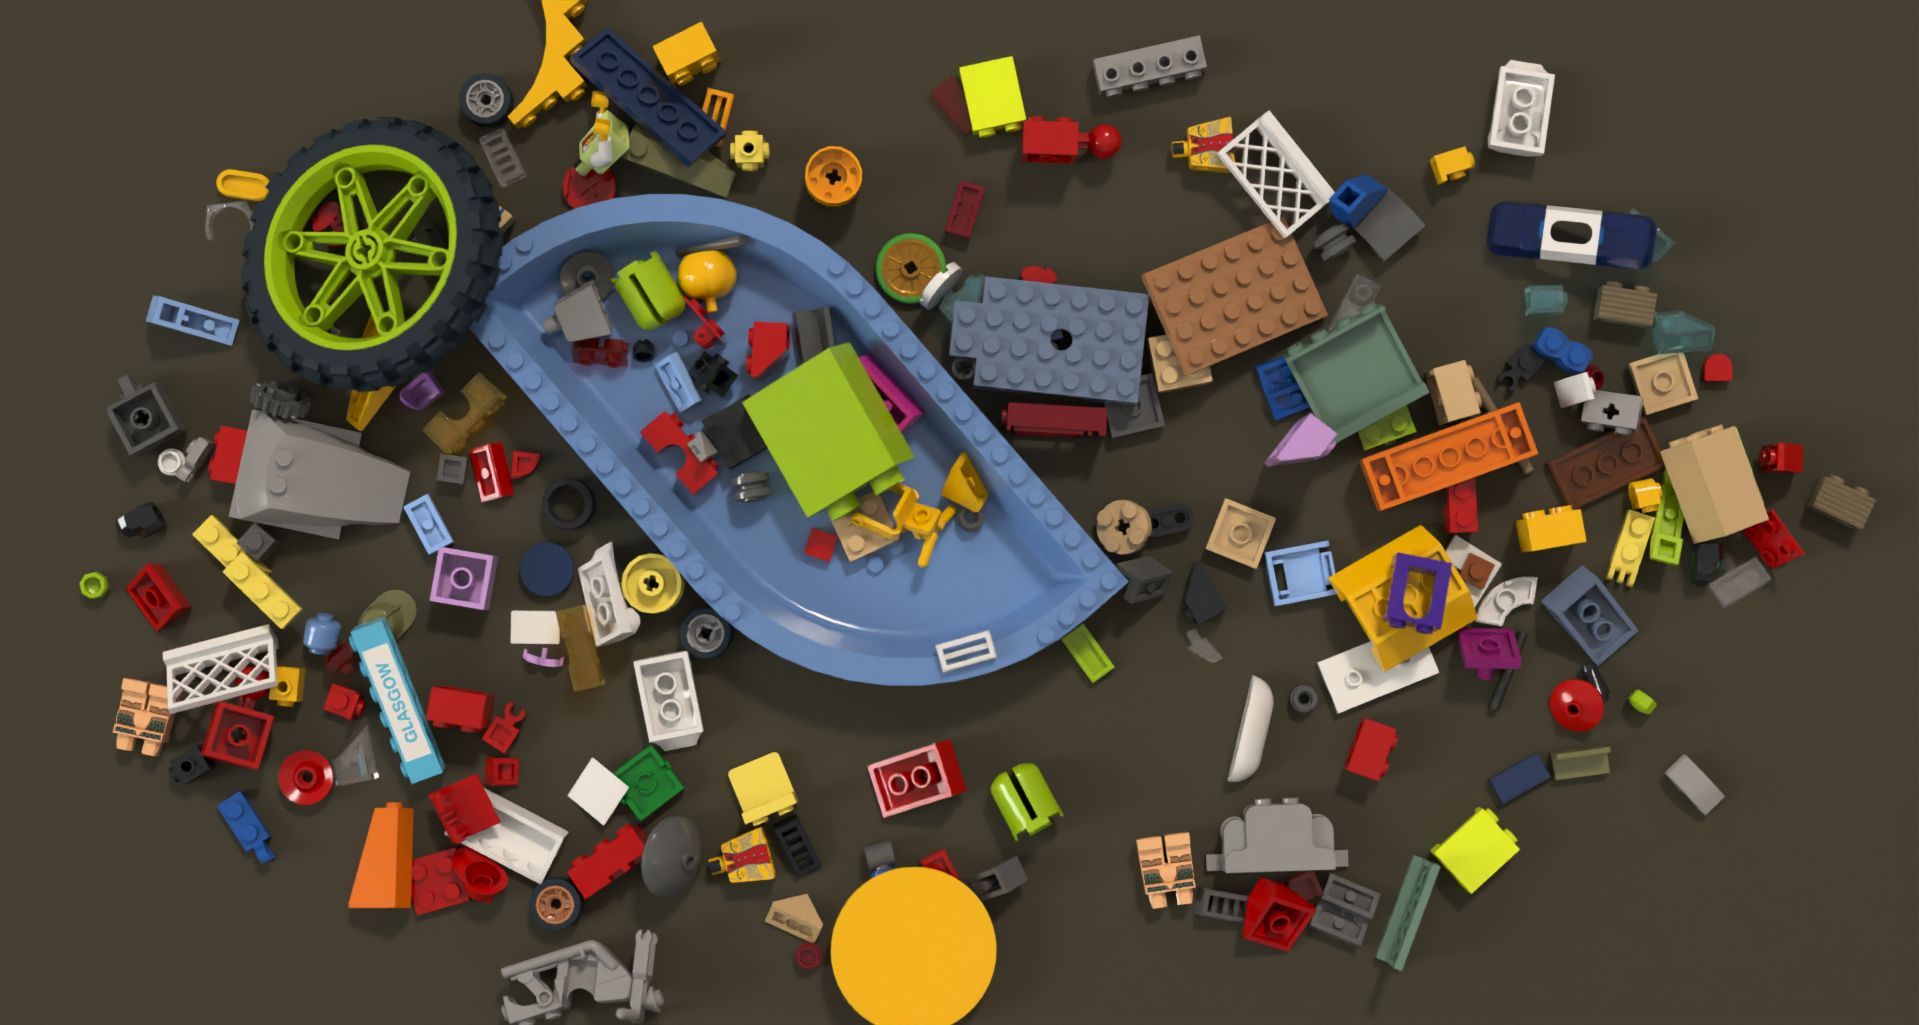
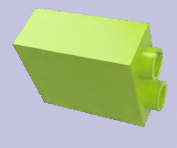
M850 342L826 349L742 402L807 518L827 511L834 522L862 506L855 495L856 492L870 485L876 496L893 488L905 480L899 467L915 458Z

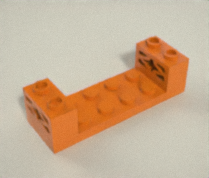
M1518 402L1363 458L1359 462L1379 512L1537 455L1538 451L1521 405Z

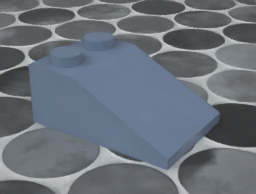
M1582 565L1541 600L1554 619L1597 666L1639 631L1599 578Z

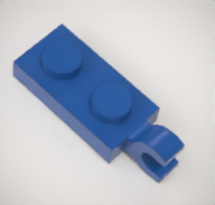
M243 791L237 792L217 806L246 852L254 848L255 854L262 864L276 857L265 841L272 835Z

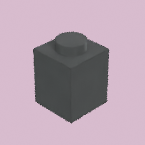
M254 523L238 540L237 544L256 561L265 562L283 541L264 524Z

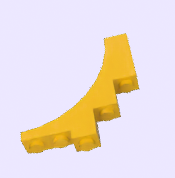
M541 0L546 19V47L542 66L534 85L524 100L507 116L518 129L522 126L527 128L537 119L536 115L543 109L547 111L557 103L558 100L556 98L558 96H561L568 103L570 100L574 102L584 95V89L587 87V84L569 64L568 60L587 42L568 19L571 16L575 18L580 15L585 9L584 5L588 3L587 0Z

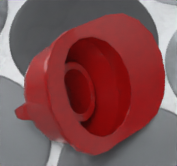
M468 846L461 847L454 853L452 868L463 882L466 894L473 900L485 901L487 904L492 903L494 897L504 890L508 884V876L495 860Z

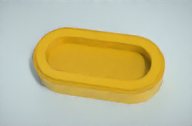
M228 169L219 174L216 184L220 193L227 197L262 202L269 192L265 187L270 180L261 174Z

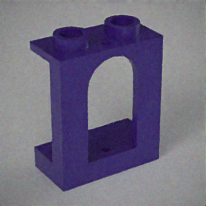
M1397 552L1392 557L1391 567L1393 568L1386 614L1382 616V621L1389 622L1388 626L1393 628L1405 629V626L1415 627L1418 633L1430 635L1433 631L1436 632L1442 627L1452 563ZM1409 571L1435 576L1430 609L1428 614L1422 618L1410 617L1403 608Z

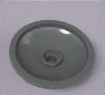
M670 816L662 820L650 833L643 849L641 871L644 883L652 894L662 898H673L683 893L695 880L702 863L703 842L700 831L692 820L683 816Z

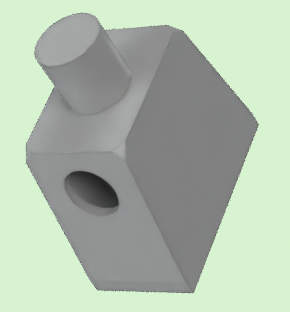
M594 280L555 301L553 307L556 315L543 320L548 335L563 330L568 342L609 335L613 328Z

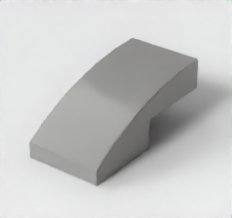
M1685 754L1665 772L1666 776L1678 790L1684 793L1705 816L1725 797Z

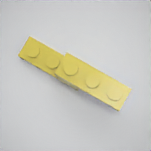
M211 515L192 534L226 567L223 573L281 629H285L303 610L269 577L272 571L263 562L256 561L237 544L239 539L214 515Z

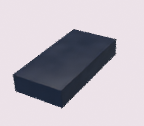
M1534 753L1488 780L1500 802L1504 804L1550 778V775L1538 753Z

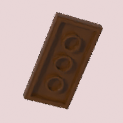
M1646 416L1641 417L1639 432L1632 431L1631 435H1621L1614 433L1615 430L1546 462L1566 506L1571 505L1572 510H1575L1665 467L1660 453L1662 449Z

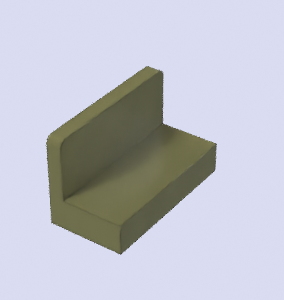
M1601 745L1551 752L1550 759L1553 779L1562 780L1610 773L1607 753L1611 752V747Z

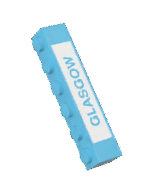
M386 616L354 627L350 632L352 636H349V641L354 652H359L362 660L359 662L361 672L364 677H369L372 685L370 687L372 699L375 703L379 702L382 709L380 718L384 727H389L392 734L390 743L394 752H399L403 761L400 762V767L404 777H409L411 784L443 773L446 765L428 720H426V715Z

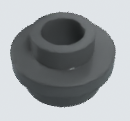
M962 507L957 515L958 524L965 531L972 532L978 530L984 523L982 509L979 512H973ZM968 513L975 514L976 521L974 523L966 521L965 517Z
M1298 686L1290 695L1292 707L1299 712H1309L1317 705V693L1310 686ZM1303 693L1308 696V702L1305 704L1299 702V696Z

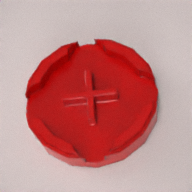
M572 167L566 172L562 183L563 195L573 209L613 199L617 194V181L610 169H607L603 174H599L592 169L586 176H582Z

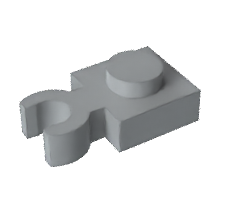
M203 437L193 440L186 450L188 454L185 458L186 462L179 469L176 477L190 483L198 467H202L213 450L214 443Z

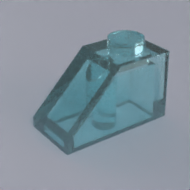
M1681 310L1655 312L1650 334L1658 354L1709 351L1713 349L1716 328L1714 325Z

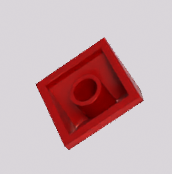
M149 563L145 565L125 588L156 632L161 631L192 608L161 564Z

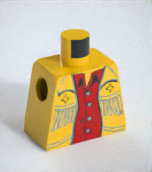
M1231 117L1189 127L1186 131L1187 141L1172 142L1173 158L1188 157L1189 169L1231 173L1216 154L1233 140ZM1231 148L1226 154L1235 162L1234 148Z
M759 826L721 845L723 856L708 859L712 875L727 872L730 883L768 880L776 877L763 826Z

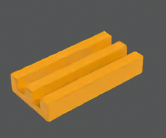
M708 88L702 110L708 115L713 95L717 96L712 119L717 123L723 98H726L727 102L720 125L726 131L735 95ZM723 140L715 146L722 148Z

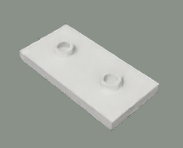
M1371 641L1319 661L1317 665L1336 712L1341 713L1439 673L1430 648L1422 650L1385 673L1370 650L1373 647Z

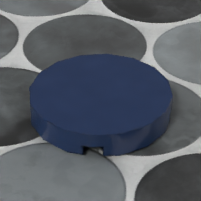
M543 542L532 546L525 552L520 562L519 572L522 582L528 590L540 596H554L562 593L569 587L573 579L575 565L572 556L565 548L556 543Z

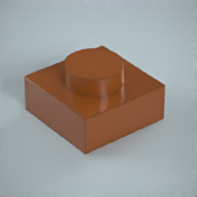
M1468 553L1459 574L1463 581L1484 589L1495 564L1472 553Z

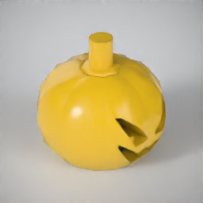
M703 251L687 255L682 259L678 267L677 282L680 290L688 298L705 301L707 313L718 312L716 299L730 293L737 280V269L733 259L723 251Z

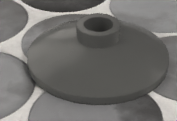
M583 251L572 255L565 261L560 271V283L566 294L594 280L602 300L611 292L614 286L610 280L615 278L612 264L607 258L596 252ZM589 270L592 272V275L584 277L582 273Z

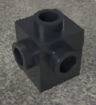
M705 351L695 361L694 366L689 372L691 376L697 379L695 382L697 387L707 394L712 390L721 397L726 394L738 377L735 372L727 367L730 363L717 353L712 357Z

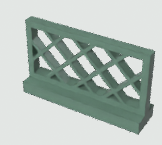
M1416 855L1411 857L1375 955L1376 958L1386 961L1394 969L1400 971L1403 970L1441 867L1435 862Z

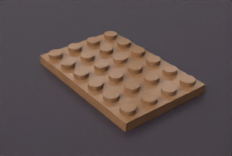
M1281 217V223L1288 229L1289 226L1285 218ZM1271 222L1141 276L1185 376L1328 316L1292 233L1288 237L1283 238Z

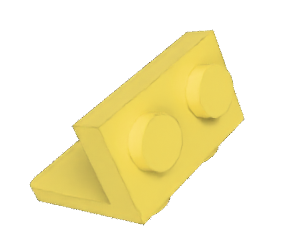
M772 752L736 767L728 773L743 810L741 815L745 824L752 822L753 826L768 821L767 815L777 811L780 816L794 810L793 804L798 802L783 762L777 752Z

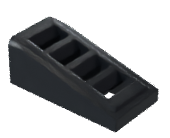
M793 814L772 825L797 878L822 866L797 814ZM795 826L797 827V829H795V830H793V831H791V832H788V833H786V834H784V835L782 834L783 832H785V831H787V830H789V829H791V828H793V827H795ZM801 835L802 839L790 845L787 844V841ZM806 845L807 849L792 855L793 851ZM811 855V860L797 865V861Z

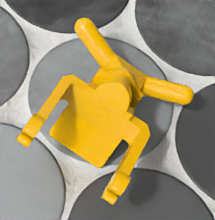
M899 483L889 489L902 495L893 512L897 523L896 529H891L859 512L853 513L851 522L854 525L865 527L890 540L899 539L901 533L906 531H912L916 539H925L918 559L919 567L925 568L929 564L935 543L939 538L937 535L938 531L941 532L948 521L956 514L957 507L950 504L941 513L939 509L919 504L920 496L918 492Z

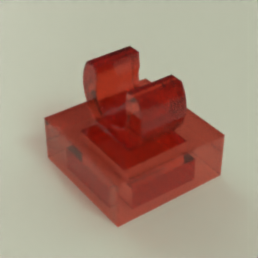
M346 641L324 658V666L331 674L338 668L346 676L355 671V664L350 659L353 656L352 648Z

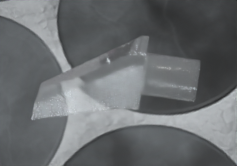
M1195 628L1186 633L1192 644L1188 647L1189 650L1211 662L1223 659L1206 638L1201 640Z

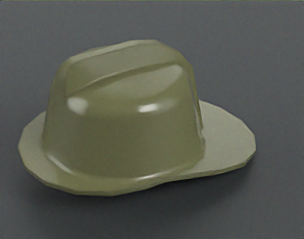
M396 589L386 591L362 613L358 626L386 616L396 641L414 622L417 613L416 603L411 595L405 591Z

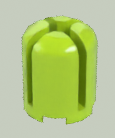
M657 251L650 253L652 259L650 258L645 262L644 260H636L617 272L619 278L610 279L638 326L644 330H655L663 327L670 322V319H676L680 316L686 307L683 293Z
M1022 763L1012 769L1037 818L1032 820L1006 771L998 775L991 785V794L1016 842L1019 841L1018 835L1028 832L1031 836L1052 825L1050 819L1059 813L1062 818L1064 817L1039 768L1032 763Z

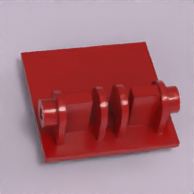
M684 296L683 299L704 321V324L694 333L696 343L703 349L711 348L719 340L725 344L726 342L722 339V336L725 334L713 319L708 322L703 316L707 312L694 298L689 301Z
M1773 509L1767 511L1768 520L1743 529L1746 537L1752 542L1761 554L1762 559L1771 569L1805 554Z
M477 773L428 794L452 843L459 844L465 841L466 837L501 822Z

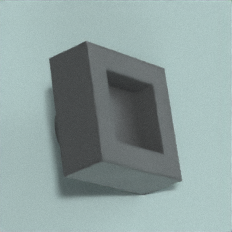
M440 453L436 480L465 485L469 458Z

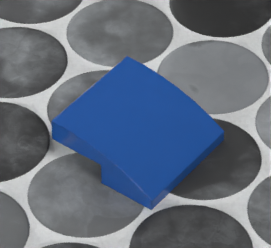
M1283 356L1255 366L1275 420L1310 408Z

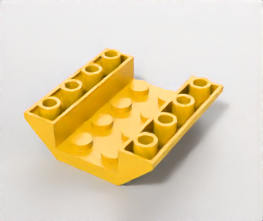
M1422 525L1327 578L1341 602L1346 600L1373 644L1370 650L1384 673L1478 619L1470 591L1452 563L1441 629L1436 632L1433 631L1429 635L1416 632L1415 627L1405 626V629H1397L1388 626L1389 622L1382 621V616L1386 614L1393 568L1391 567L1392 557L1397 552L1452 563L1441 543ZM1412 571L1408 572L1403 608L1410 617L1422 618L1428 614L1435 576Z

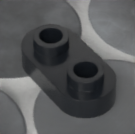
M1184 504L1147 511L1150 519L1158 521L1157 528L1152 529L1148 537H1159L1189 529L1194 522L1193 511ZM1177 513H1182L1184 515L1185 519L1183 523H1177L1175 521V515Z

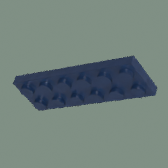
M608 27L570 57L569 63L688 168L725 138L727 131Z

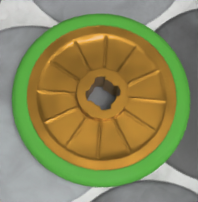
M915 233L898 235L889 240L879 252L876 260V277L882 290L892 299L906 304L919 303V300L922 298V292L937 273L946 272L945 257L939 246L930 238ZM910 263H914L917 271H914L912 274H908L905 266H908Z

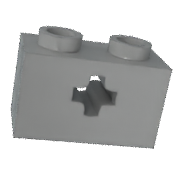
M1596 390V393H1593L1594 399L1584 402L1581 422L1587 425L1588 430L1602 432L1604 427L1615 429L1614 433L1621 435H1631L1632 431L1639 432L1644 402L1642 396ZM1615 407L1619 415H1614L1612 419H1609L1605 411H1611V408Z

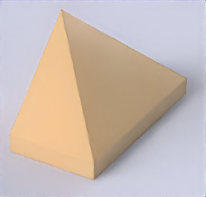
M808 894L774 901L765 919V922L812 943H815L823 926Z

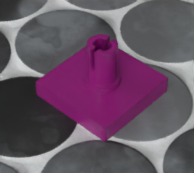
M1460 628L1458 630L1457 638L1465 668H1478V678L1482 680L1493 679L1494 669L1521 668L1522 660L1513 629Z

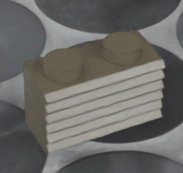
M1607 282L1606 285L1598 288L1593 320L1649 328L1653 325L1657 294L1650 293V288L1634 286L1633 290L1624 289L1622 283Z
M1829 474V477H1819L1806 508L1851 529H1863L1876 499L1869 497L1870 492L1864 488L1854 486L1852 489L1844 485L1845 480L1838 476Z

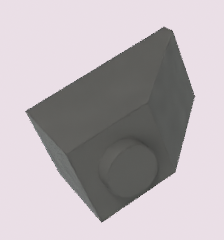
M1014 856L965 877L961 882L970 888L982 902L1010 892L1027 882L1028 878L1018 857Z

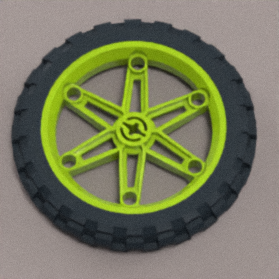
M379 117L377 120L369 121L365 118L346 123L345 127L338 131L333 128L314 138L312 146L309 148L301 147L288 159L287 163L289 166L282 174L279 172L274 174L265 187L269 190L263 203L257 201L250 217V221L254 222L251 233L245 234L242 255L246 257V265H243V268H241L242 289L247 292L248 300L245 301L250 320L256 324L258 336L267 349L277 356L278 361L311 382L341 391L356 390L358 392L378 391L381 387H395L413 380L412 376L420 372L427 373L443 362V356L448 351H455L468 337L466 332L474 321L479 322L488 306L484 302L489 290L492 291L495 288L500 269L496 268L499 256H502L503 233L499 229V222H501L502 218L498 200L493 196L491 191L492 185L484 170L479 167L475 158L462 145L430 125L415 120L406 121L399 117ZM377 170H396L414 175L408 184L377 213L363 173ZM337 188L345 232H303L317 207ZM354 196H358L368 223V228L361 231L358 229L352 199ZM436 197H438L447 219L449 231L448 250L406 241ZM412 201L414 204L394 231L390 235L385 232L387 227L407 204ZM315 244L346 245V257L316 251L314 246ZM396 250L429 257L428 263L395 262ZM296 257L335 266L312 303L306 309L300 300L295 282ZM353 272L357 275L340 297L330 306L328 304L350 273ZM397 275H440L441 278L429 299L414 316L405 322ZM383 276L389 311L385 313L373 283V279ZM364 293L379 335L354 339L327 333L326 331L333 326L334 322Z

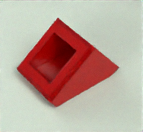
M486 757L485 784L492 786L518 785L519 758Z

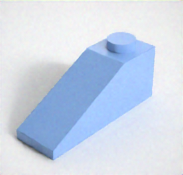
M154 295L146 318V322L230 346L233 344L239 324L238 319Z

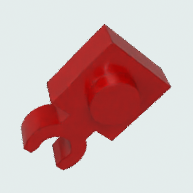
M510 702L505 707L504 719L496 716L482 740L504 754L507 753L521 731L514 725L516 722L523 720L527 714V711L524 709L520 712L519 716H514L511 712L515 705L513 702Z

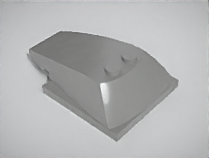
M252 409L229 517L339 539L341 526H348V524H399L410 471L389 460L364 451V448L359 446L362 435L360 432L293 418L281 419L280 417H274L262 411Z

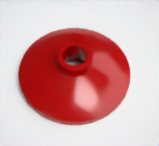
M1569 679L1561 682L1553 690L1550 697V709L1553 717L1561 726L1571 731L1583 732L1594 728L1601 721L1604 714V701L1600 692L1589 682L1581 679ZM1570 705H1575L1578 708V712H1574Z
M310 750L291 754L282 763L278 774V782L282 793L290 801L299 805H312L323 800L330 792L334 781L333 769L329 761L320 753ZM306 772L312 774L313 779L311 782L305 781L304 775Z

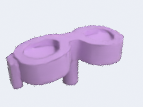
M548 648L542 649L541 657L527 653L528 650L524 649L523 658L528 662L548 667L563 666L565 657H561L560 660L546 659Z

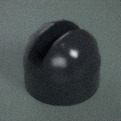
M644 339V341L638 340L634 344L633 358L636 361L650 362L654 359L655 348L651 341L648 339Z

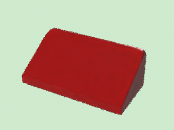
M501 442L490 443L470 449L469 452L481 502L513 495L514 490L503 444Z

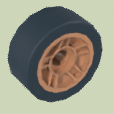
M562 877L549 878L539 884L532 892L529 902L530 912L535 922L544 929L553 931L565 929L575 923L581 915L584 905L583 895L575 883ZM554 899H559L561 901V907L559 909L556 907H551V903H553Z

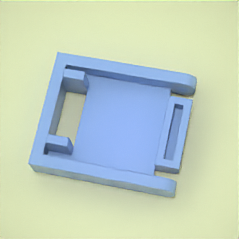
M1329 540L1264 553L1274 606L1336 595L1333 588L1329 590L1326 588V585H1330L1327 578L1335 574L1331 551L1319 552V548L1330 546ZM1282 563L1287 590L1278 591L1273 567L1275 564Z

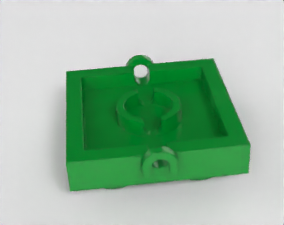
M653 744L613 773L629 787L621 801L624 805L628 804L640 821L685 788L672 771L674 768L669 764V761L663 759Z

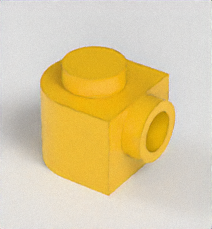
M1650 478L1629 483L1628 492L1632 510L1641 509L1642 514L1659 510L1658 504H1661L1662 489L1658 482L1655 483Z

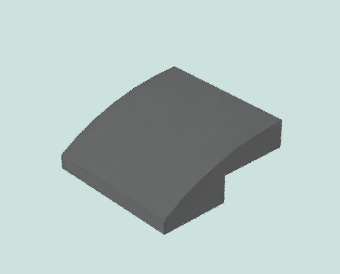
M1388 188L1387 193L1352 230L1384 262L1426 225Z
M1330 873L1315 905L1317 911L1309 921L1308 927L1359 948L1369 921L1373 918L1381 894Z

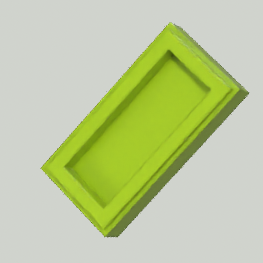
M1083 623L1061 638L1092 683L1115 668Z

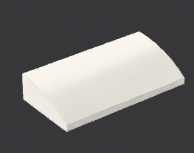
M484 788L501 822L466 837V840L461 843L541 884L569 832Z

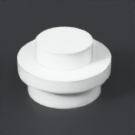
M173 448L164 450L158 458L159 469L164 474L175 476L186 462L184 454Z

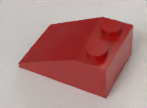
M951 739L867 766L883 818L967 791Z

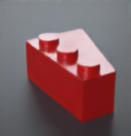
M628 823L616 831L618 835L616 839L609 843L606 838L593 847L595 850L594 854L588 858L583 854L570 863L573 868L567 873L585 899L641 862L643 849L648 837L639 824L632 827Z

